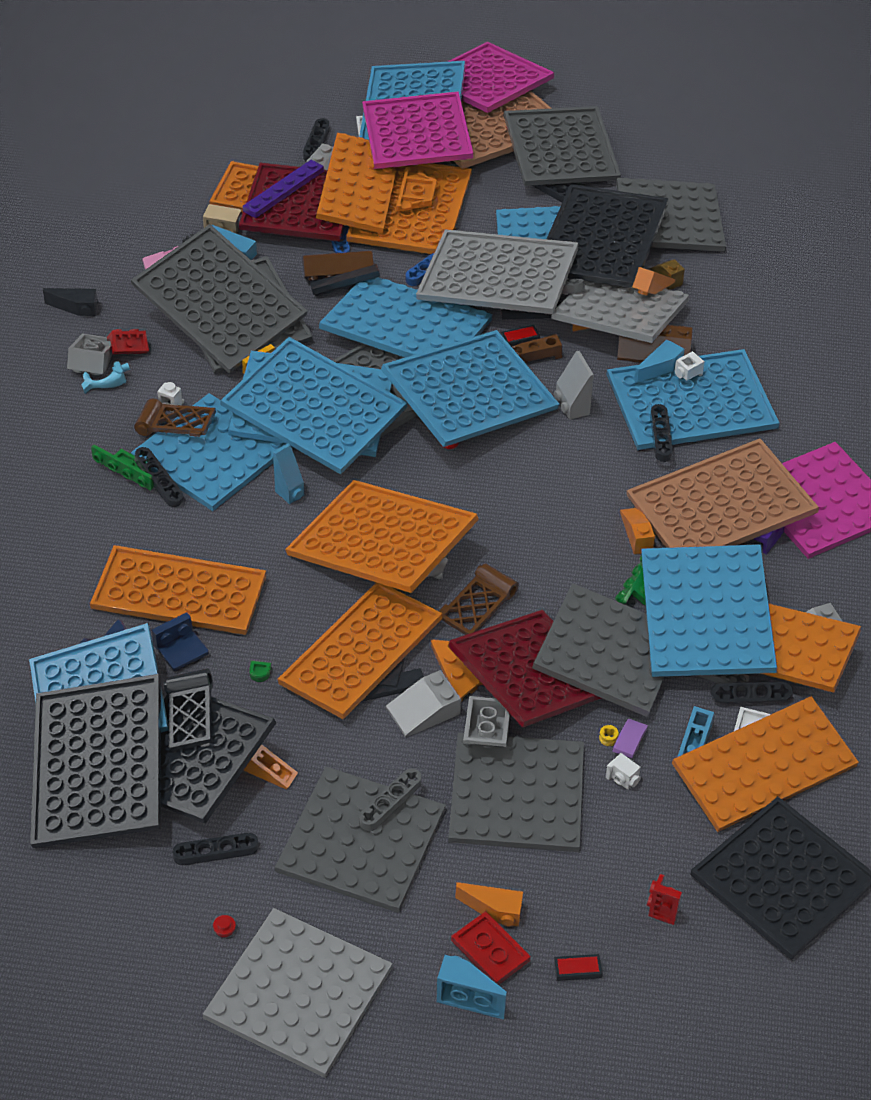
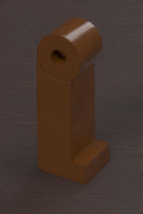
M557 334L520 343L512 347L524 363L554 356L555 359L562 358V343Z

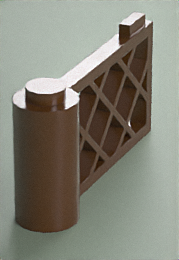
M152 398L147 400L134 425V429L142 436H149L152 432L189 434V436L194 437L205 436L216 414V408L162 404L159 400ZM166 411H174V412L171 413V414H168V415L165 414ZM187 412L191 413V414L186 415V416H183V415H182V414L187 413ZM202 414H208L207 416H204L202 418L200 417V415ZM175 417H179V418H180V419H177V420H175V421H173V422L171 421V419H173V418H175ZM193 418H197L196 421H193L191 423L188 422ZM166 421H167V423H168V424H166V425H164V426H159L160 424H162V423H164V422H166ZM182 423H185V424H186V425H184V426H182V427H176V426H178V425H180V424H182ZM200 424L203 425L202 429H201V428H194V427H196V426H198V425H200Z
M486 563L479 565L475 571V578L449 605L445 604L439 610L442 613V621L464 635L476 632L507 599H511L516 594L519 583ZM475 585L483 588V592L472 593V589ZM496 596L499 599L497 602L488 603L487 597ZM473 598H485V603L474 604ZM464 599H471V605L460 606L459 602ZM486 608L487 612L485 615L476 616V609ZM461 611H473V616L462 618ZM452 612H458L459 618L451 619L447 615ZM474 621L475 623L471 630L463 626L465 622Z

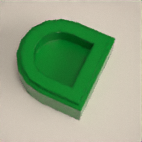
M251 661L249 668L251 679L256 682L266 681L270 676L272 664Z

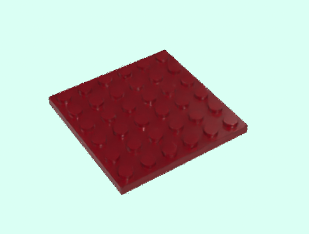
M260 162L246 203L299 167ZM324 170V172L257 218L243 212L239 222V230L340 241L344 228L343 224L316 218L328 170Z
M543 610L452 639L448 644L450 650L522 727L601 699L599 696L532 669L534 661L554 622Z

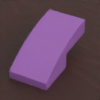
M628 719L617 738L613 752L622 753L626 757L633 758L639 748L640 741L647 731L648 725Z

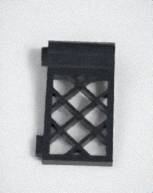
M207 668L167 677L166 682H164L165 692L169 694V734L165 735L166 747L173 751L211 743V689H213L211 671ZM205 694V698L200 704L194 701L198 695ZM183 698L186 700L180 708L175 706V700ZM190 704L195 705L196 708L190 715L184 712ZM202 710L206 715L199 722L195 717ZM182 714L186 719L178 726L175 724V721ZM192 721L197 725L189 733L184 729ZM201 728L206 730L205 737H195ZM181 732L186 735L183 741L175 743V739Z

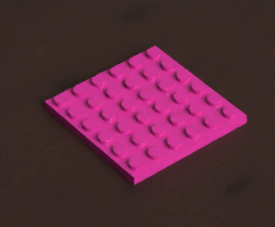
M486 42L448 61H465L466 68L461 101L487 113L554 78V72L490 42Z
M459 91L362 101L374 169L473 158V149Z
M836 442L782 463L819 507V513L786 525L784 528L786 535L807 559L871 532V479Z

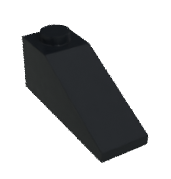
M43 288L45 304L77 316H96L98 304L96 289Z

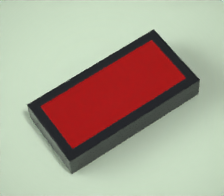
M535 325L501 332L502 337L511 347L540 339V334Z
M599 954L554 957L556 981L602 978Z

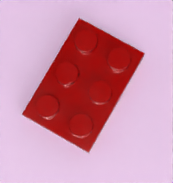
M486 911L451 936V941L471 962L498 985L531 960V956Z

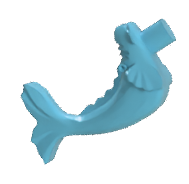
M119 361L115 362L114 367H112L113 372L108 377L98 381L92 380L89 374L84 372V382L81 384L84 393L86 394L93 388H112L126 383L124 372L130 370L128 363L121 365Z

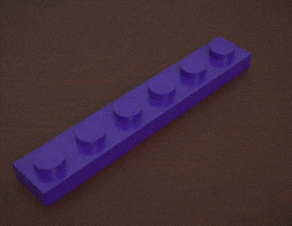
M311 159L243 205V212L257 218L324 172V166Z

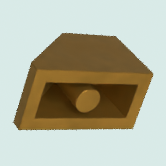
M675 259L649 268L650 271L676 279L675 283L667 287L668 290L683 285L685 268Z

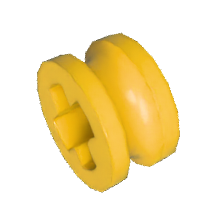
M612 725L603 726L600 730L599 741L605 746L615 745L619 735L617 728Z

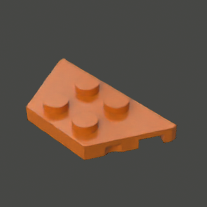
M406 167L396 211L432 206L437 180L421 172L418 174L411 172V168Z
M431 640V647L443 674L462 702L464 696L469 692L472 694L477 690L478 686L483 684L448 647L449 641Z

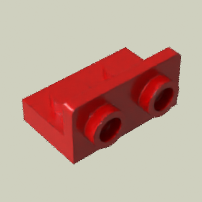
M115 329L107 336V341H111L112 354H143L149 351L146 331H139V329H131L129 331Z
M660 874L657 881H652L649 890L651 894L647 902V906L650 907L648 916L674 925L677 919L682 892L672 887L663 886L664 875Z

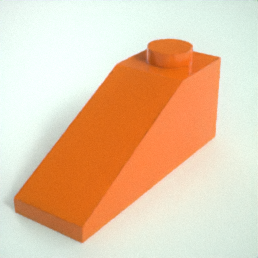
M639 267L632 287L638 289L637 293L646 296L648 293L655 295L675 283L676 279Z
M637 508L620 510L633 553L641 554L642 549L653 548L655 535L646 516Z
M263 745L259 747L244 771L284 789H288L298 774L297 771Z
M456 883V899L480 914L486 911L498 924L507 927H519L523 900L522 891Z

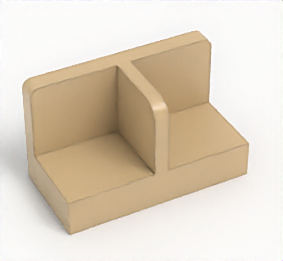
M209 204L203 215L204 228L211 224L237 234L241 209Z

